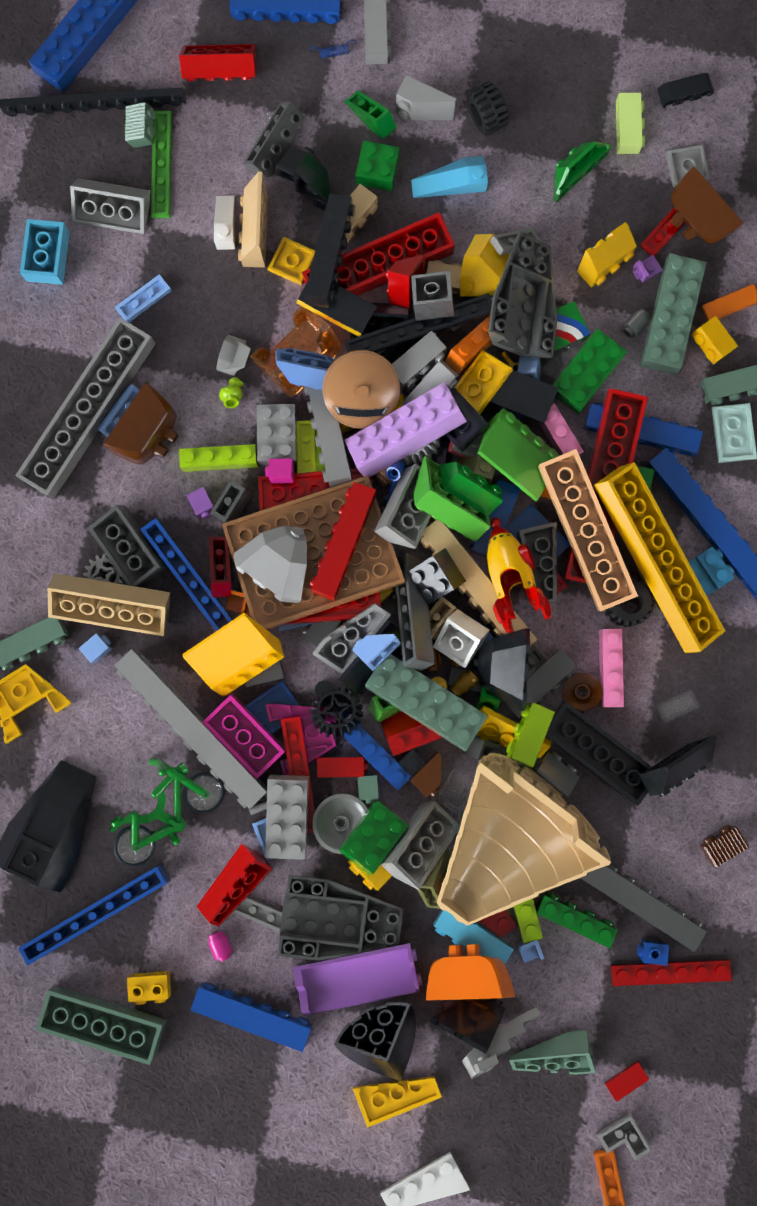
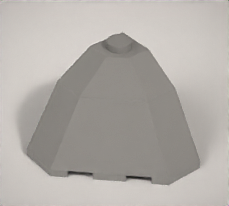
M282 526L262 532L234 553L236 569L242 574L246 572L253 577L254 583L264 590L268 588L275 593L274 597L279 601L300 603L307 566V541L303 528Z

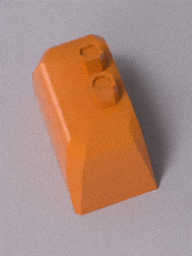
M480 944L467 945V956H462V945L449 946V957L437 959L430 968L426 1000L515 997L512 982L504 962L498 957L481 956Z

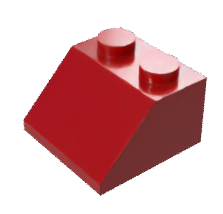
M419 255L397 260L387 270L389 304L405 308L412 306L411 276L424 274L425 256Z

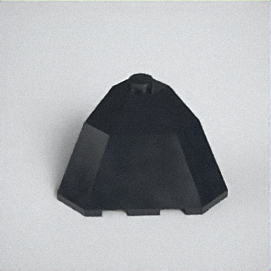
M299 145L292 146L277 163V175L295 183L296 192L312 198L314 207L325 211L330 193L328 171L314 155L312 149L308 147L303 148Z
M530 628L490 639L479 648L478 656L474 657L473 668H477V677L488 693L519 711H525L529 674V664L527 662L530 653Z
M491 998V1000L463 999L432 1017L429 1022L486 1054L501 1022L505 1008L501 1006L503 1002L497 998Z

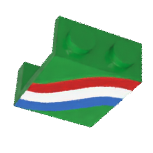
M574 301L556 309L557 327L554 352L578 340L583 342L589 338L591 333Z

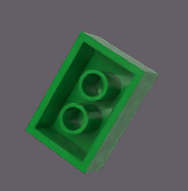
M379 801L373 802L338 851L368 875L374 874L409 825Z

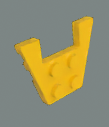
M27 664L0 680V724L3 727V738L6 744L23 735L13 717L46 697L55 713L73 704Z

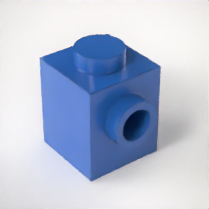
M641 939V945L638 944L637 956L640 957V960L643 963L668 966L669 945L666 942Z

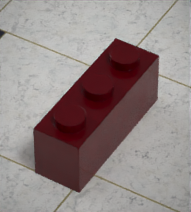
M209 537L211 597H230L231 576L226 537Z

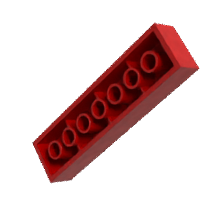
M440 212L342 254L343 265L338 269L339 281L336 285L359 296L388 283L386 278L387 270L397 260L423 255L425 256V266H428L429 261L433 262L434 260H441L453 255L455 244ZM311 268L302 272L305 285L308 282Z

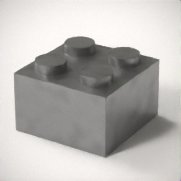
M450 271L411 276L416 321L454 316Z

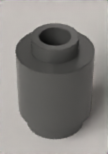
M643 309L635 311L623 323V332L628 337H637L649 324L650 315Z

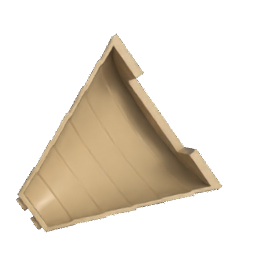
M489 753L487 756L484 755L478 762L474 782L471 786L468 802L457 833L453 853L450 856L437 904L442 910L452 914L458 922L468 926L512 908L514 905L535 898L542 892L586 876L588 872L609 866L611 859L607 849L604 846L600 848L598 842L600 837L592 825L574 805H566V801L562 798L563 794L527 766L520 768L516 761L510 757Z

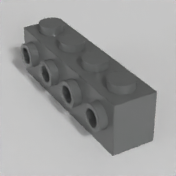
M280 102L243 164L254 175L262 172L263 178L270 177L274 172V167L282 159L284 151L292 143L293 136L302 127L305 116L291 102Z

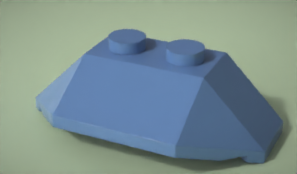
M296 348L276 349L275 351L276 364L290 383L297 386L311 387L316 390H322L325 373L336 359L328 355Z

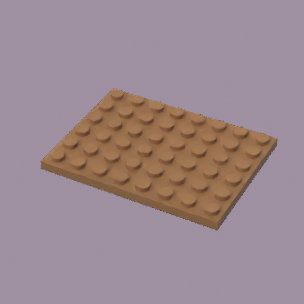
M368 476L222 524L234 565V553L262 532L282 526L299 527L304 530L307 541V566L300 603L279 601L274 597L275 593L268 588L264 590L253 582V577L246 572L242 574L236 569L251 618L266 630L405 584L392 543L374 532L382 516L375 498L336 600L332 601L313 594L310 582L313 576H317L319 571L317 565L320 558L325 556L326 551H324L326 542L331 540L333 533H331L332 527L335 522L338 523L340 516L338 513L342 504L345 505L347 498H345L347 489L349 487L352 488L354 482L372 488Z

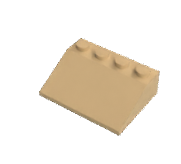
M258 172L244 188V196L240 197L243 214H240L242 231H239V243H242V248L238 250V260L242 262L243 267H265L268 195L263 173Z

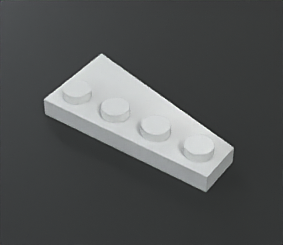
M448 1152L380 1191V1194L386 1206H415L466 1192L470 1188L451 1152Z

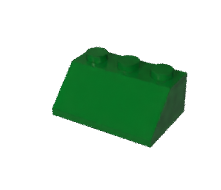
M458 462L440 465L443 489L486 516H489L503 502L500 487L489 483L482 475L473 473L466 465L462 466Z

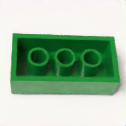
M597 328L552 385L558 388L555 398L579 415L624 358L627 350Z

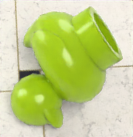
M232 377L229 380V386L221 388L219 392V398L227 408L237 407L243 396L240 387L244 383L239 378Z

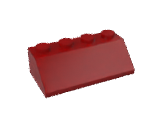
M256 44L183 45L179 54L182 79H187V81H197L198 78H205L206 81L223 78V80L229 81L236 77H241L242 80H251L256 75Z
M402 711L381 721L393 756L443 738Z

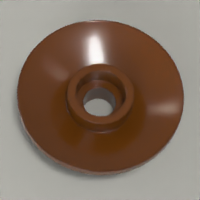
M578 673L571 676L565 682L563 696L565 701L576 710L588 711L596 707L600 702L602 687L594 676L587 673ZM582 690L587 693L584 697L579 695V692Z

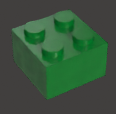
M363 141L355 175L356 185L361 184L365 187L392 192L400 148Z

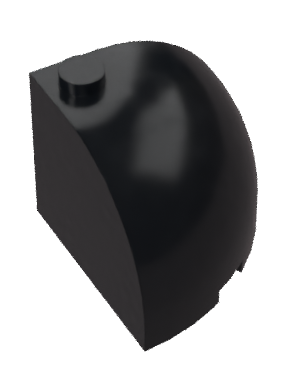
M387 1002L386 1005L372 1006L359 1013V1017L343 1028L334 1045L343 1055L360 1066L401 1081L414 1045L416 1032L415 1012L411 1004L403 1002Z

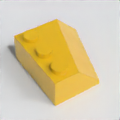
M626 222L613 230L606 237V241L601 239L593 249L590 247L585 251L577 272L591 288L596 284L600 286L607 279L606 275L609 273L614 274L621 267L619 264L623 261L627 263L635 255L633 252L637 246Z

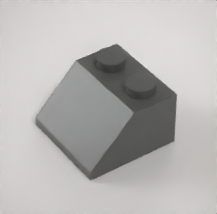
M554 751L552 753L546 752L532 770L568 797L580 778L576 775L577 770L570 764L565 766L561 762L562 758Z

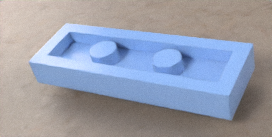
M159 274L115 306V309L129 323L172 290Z
M130 384L97 429L108 437L140 390L133 384Z

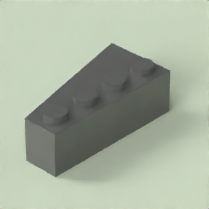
M557 522L519 530L516 533L520 544H527L536 566V569L532 570L535 585L541 588L549 604L557 602Z

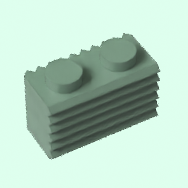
M146 102L126 106L125 141L132 147L152 145L153 137L155 136L153 120L155 119L154 109Z

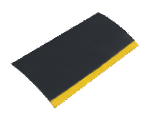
M307 284L296 302L358 337L361 336L377 308L376 305L336 284L334 286L335 298L334 301L330 302L329 308L307 305L305 299Z

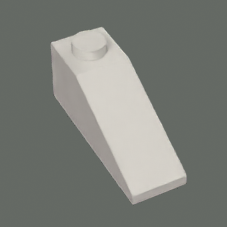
M235 195L216 196L214 243L217 250L236 249Z

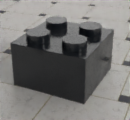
M446 548L407 572L427 605L466 582Z

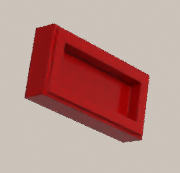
M638 1061L606 1081L605 1085L617 1102L647 1082L649 1078Z

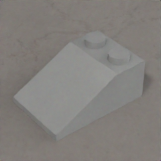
M406 75L396 94V113L405 120H454L457 99Z

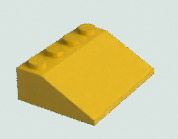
M242 613L182 654L183 658L205 683L222 697L228 695L284 658L280 640L246 613Z

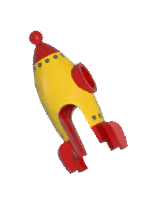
M492 518L490 525L494 529L488 542L487 562L490 577L498 597L493 605V611L498 622L502 623L505 631L511 633L514 631L511 619H516L510 598V590L513 586L523 583L530 604L533 605L535 611L541 609L545 619L551 617V608L541 588L535 585L532 570H535L536 566L527 544L521 545L509 531L500 527L501 520L499 518Z

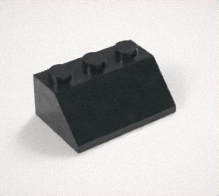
M372 303L377 308L361 336L407 321L408 308L389 303ZM350 333V339L358 337Z

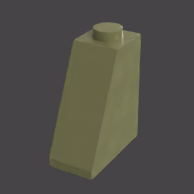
M477 455L457 460L462 466L466 465L473 473L482 475L491 483L495 467L482 456Z
M448 847L422 887L418 889L425 905L429 908L441 909L437 904V900L451 856Z

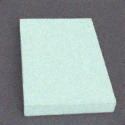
M750 403L712 407L718 463L757 459Z

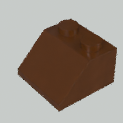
M438 752L410 778V781L426 798L429 795L433 797L440 790L438 786L441 784V755Z

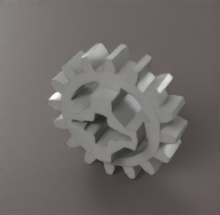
M103 554L102 559L96 555V561L90 559L91 565L85 566L88 572L83 573V576L88 577V579L113 583L112 581L117 575L114 583L125 584L115 567L107 568L105 563L112 564L106 554ZM103 571L108 573L105 579L101 577L104 575Z

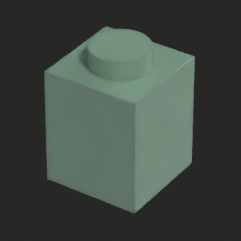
M377 775L358 777L359 801L364 800V804L373 803L375 799H379Z

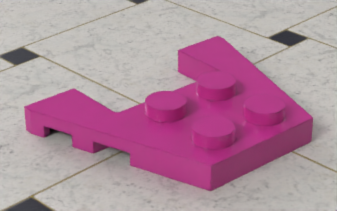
M266 704L270 722L301 715L308 763L336 746L333 734L327 738L325 732L320 734L319 728H314V722L311 721L312 714L310 713V709L313 708L312 706ZM287 758L280 760L283 774L289 775Z

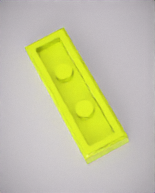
M311 420L296 421L297 473L316 472L315 430L312 428Z

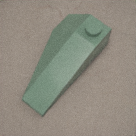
M587 1030L566 1032L509 1056L512 1069L518 1071L538 1072L541 1067H545V1069L551 1070L550 1073H557L560 1068L569 1069V1074L574 1075L596 1073L591 1041Z

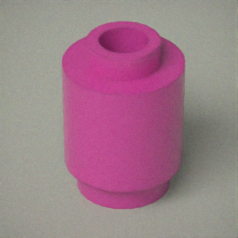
M223 930L209 935L208 944L214 960L219 959V962L229 959L233 951Z

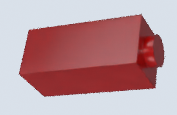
M364 757L317 758V778L364 777V772H368V761H364Z

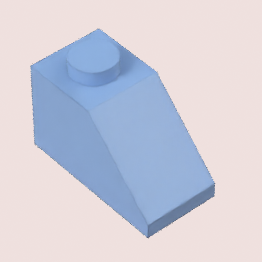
M394 634L366 635L363 639L356 642L352 650L374 671L401 642Z

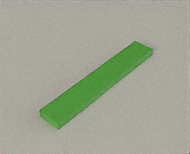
M155 111V119L153 120L155 136L153 137L151 217L170 218L172 112Z

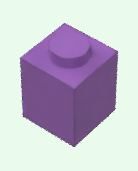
M204 487L186 495L198 518L206 519L212 516L210 512L214 505Z

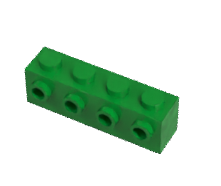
M549 892L548 895L541 894L535 908L538 915L605 947H611L618 931L613 926L614 923L606 918L599 920L595 918V913L586 909L584 912L577 909L578 906L572 902L567 901L563 903L559 901L560 897Z

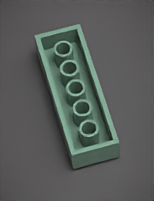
M671 253L668 255L664 263L640 367L677 375L681 370L707 262Z
M391 654L374 670L365 684L366 689L463 751L468 749L488 717L420 672L403 666V662Z
M54 985L47 991L35 1030L151 1065L156 1057L167 1019Z

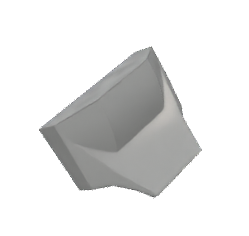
M231 335L226 336L218 357L217 371L235 376L238 370L245 367L251 350L246 344V340Z

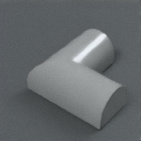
M630 1112L596 1132L607 1153L625 1143L636 1161L652 1151Z

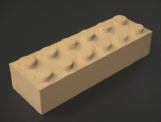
M54 573L48 585V617L159 636H164L169 621L170 592Z

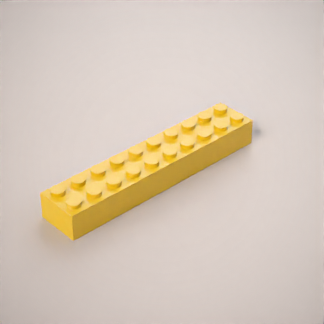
M635 462L620 466L593 486L684 652H701L723 634L725 629Z

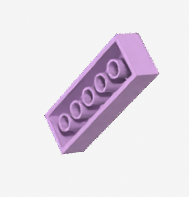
M443 382L347 438L345 442L357 469L364 477L368 476L370 478L467 421L447 384Z

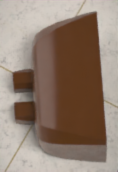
M694 166L682 178L672 193L670 201L677 213L671 219V223L676 228L684 222L689 226L682 233L687 241L698 236L705 244L714 245L735 233L744 224Z
M145 382L105 440L103 446L112 454L135 464H144L155 454L164 458L169 451L167 447L162 445L164 440L167 439L174 443L179 437L172 429L176 421V412L161 394Z

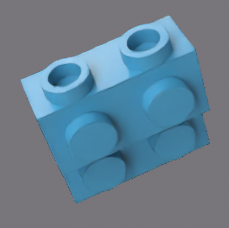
M713 547L689 561L706 596L735 579L733 577V568L729 564L725 565L722 561V552L718 548L714 549Z

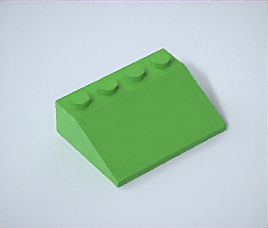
M503 408L488 422L490 426L485 430L478 454L533 500L537 501L546 487L538 466L560 455L555 449L550 448L544 443L541 437L531 432L528 426L522 424L511 412Z
M425 456L422 460L414 490L415 506L420 511L430 514L435 520L445 523L450 529L460 532L465 538H470L476 542L491 527L489 516L445 491L442 485L440 465Z

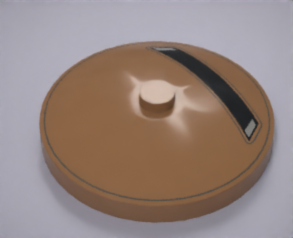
M353 350L342 354L331 363L323 379L322 394L327 409L336 420L346 426L361 429L370 426L394 411L400 395V383L394 367L383 356L369 350Z

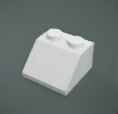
M457 609L447 618L433 647L466 668L483 644L490 630Z

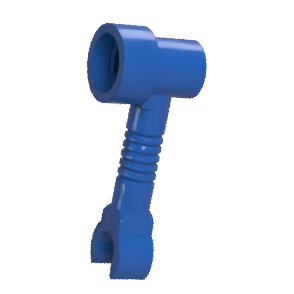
M401 461L392 464L386 470V476L391 480L389 494L383 503L384 507L387 505L398 480L405 470V464Z

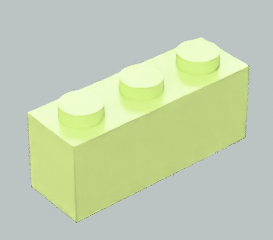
M619 93L616 99L617 154H639L641 148L645 145V136H642V130L645 125V119L642 118L644 100H641V93Z

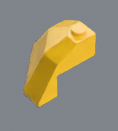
M475 234L463 258L460 274V296H482L488 293L494 295L510 253L499 255L490 242L495 234Z

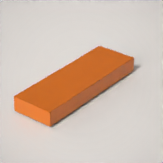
M754 284L702 305L701 308L707 321L715 316L719 320L757 304V290Z
M605 1149L593 1151L605 1206H626L614 1150L609 1153Z

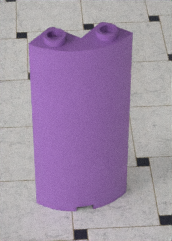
M410 943L293 967L295 988L299 993L302 1014L306 1016L420 992L419 986L423 984L421 974H416L414 961H418L416 950L411 949Z

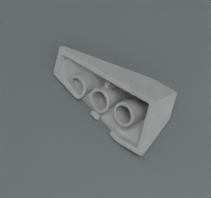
M374 603L324 637L312 654L343 674L357 657L352 650L356 642L363 639L366 635H375L391 614Z

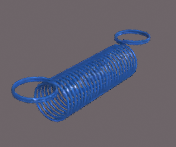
M348 42L342 51V55L345 54V50L349 46ZM344 44L340 45L335 56H338V53ZM338 45L334 46V48L330 52L329 57H332V54ZM332 46L328 47V49L323 55V58H326V55ZM325 47L322 48V50L320 51V55L324 51Z

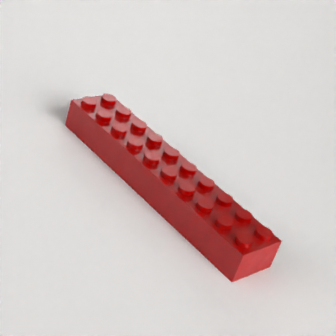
M610 388L606 392L587 475L615 540L617 528L593 485L618 467L633 463L648 396ZM570 546L563 579L587 584Z

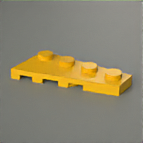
M434 1076L353 1086V1091L367 1128L442 1097Z

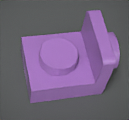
M654 255L643 261H636L633 266L634 276L640 279L642 283L663 271Z

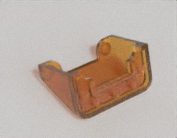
M302 306L293 316L295 328L270 352L265 347H260L249 356L288 396H294L303 386H297L287 380L276 364V349L296 348L328 355L333 358L341 350V343L332 327L315 313Z

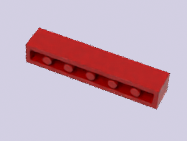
M356 482L353 483L352 488L349 487L345 496L347 501L345 505L342 504L338 513L340 516L338 523L335 522L332 527L331 533H333L331 540H327L324 551H326L325 556L320 558L317 569H319L317 576H313L310 582L313 594L332 601L336 600L377 496L376 489Z

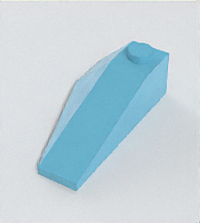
M483 156L464 157L412 179L413 198L486 192L488 178Z

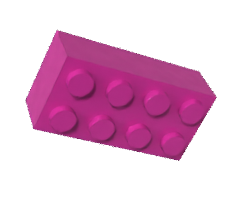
M231 694L202 722L256 779L286 751L285 747L234 694Z

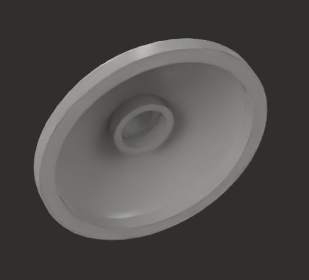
M336 794L323 800L315 810L312 821L313 832L320 845L328 851L342 854L338 849L368 809L365 804L349 794ZM342 819L344 821L343 827L337 825L338 820Z

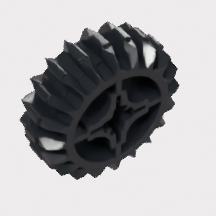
M339 686L337 691H333L331 687L329 693L323 690V696L317 695V701L312 702L313 708L310 709L314 728H319L320 734L325 732L327 738L331 734H333V739H336L337 735L344 738V733L351 736V729L357 731V724L362 723L363 712L361 710L363 705L359 704L360 699L358 697L355 698L354 692L348 694L347 688L341 692ZM331 703V706L329 708L324 709L325 706ZM334 707H336L339 713V719L337 718V714H335ZM352 714L351 717L345 723H342L346 717H349V715ZM332 721V722H334L336 725L329 724V723H327V722Z

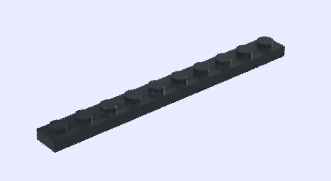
M183 87L9 98L0 99V108L5 115L11 117L22 113L26 115H35L38 112L53 114L54 111L71 113L72 110H80L82 112H88L90 109L106 111L108 108L124 110L128 105L143 102L154 107H162L163 104L180 106L181 103H186V95Z

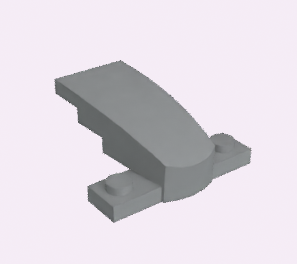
M537 1007L497 1029L486 1054L473 1048L466 1055L462 1062L471 1079L490 1071L499 1063L497 1056L511 1049L509 1041L524 1034L526 1030L523 1025L534 1021L540 1016Z

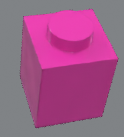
M292 458L269 459V465L265 467L266 477H269L271 483H294V463Z

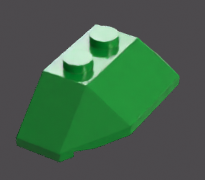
M601 142L582 143L578 148L574 147L565 160L561 159L555 166L554 201L557 203L609 154L612 146L609 143Z

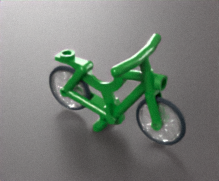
M151 758L149 764L159 768V775L165 776L166 773L168 775L151 793V796L158 800L156 808L151 813L140 815L136 810H132L123 818L117 816L110 822L112 826L109 830L112 833L123 824L130 823V826L122 829L115 838L113 849L116 858L124 865L139 866L146 863L152 857L157 840L170 835L168 838L174 845L180 843L181 840L176 833L182 832L186 826L184 819L181 817V783L185 785L183 796L186 805L194 812L208 813L216 809L223 800L224 787L221 780L216 779L208 772L199 773L188 778L185 774L189 770L183 762L176 767H171L161 759ZM172 782L174 817L163 811L166 805L164 790ZM155 819L167 824L152 832L148 828L139 825L152 822Z

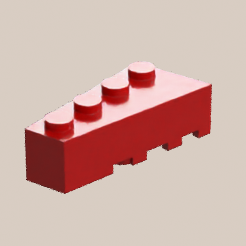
M241 844L196 907L210 924L219 927L273 869L272 866L259 852Z

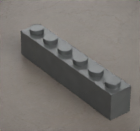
M404 553L397 560L405 584L396 586L403 666L422 671L435 664L429 610L426 601L407 572L422 563L423 558Z

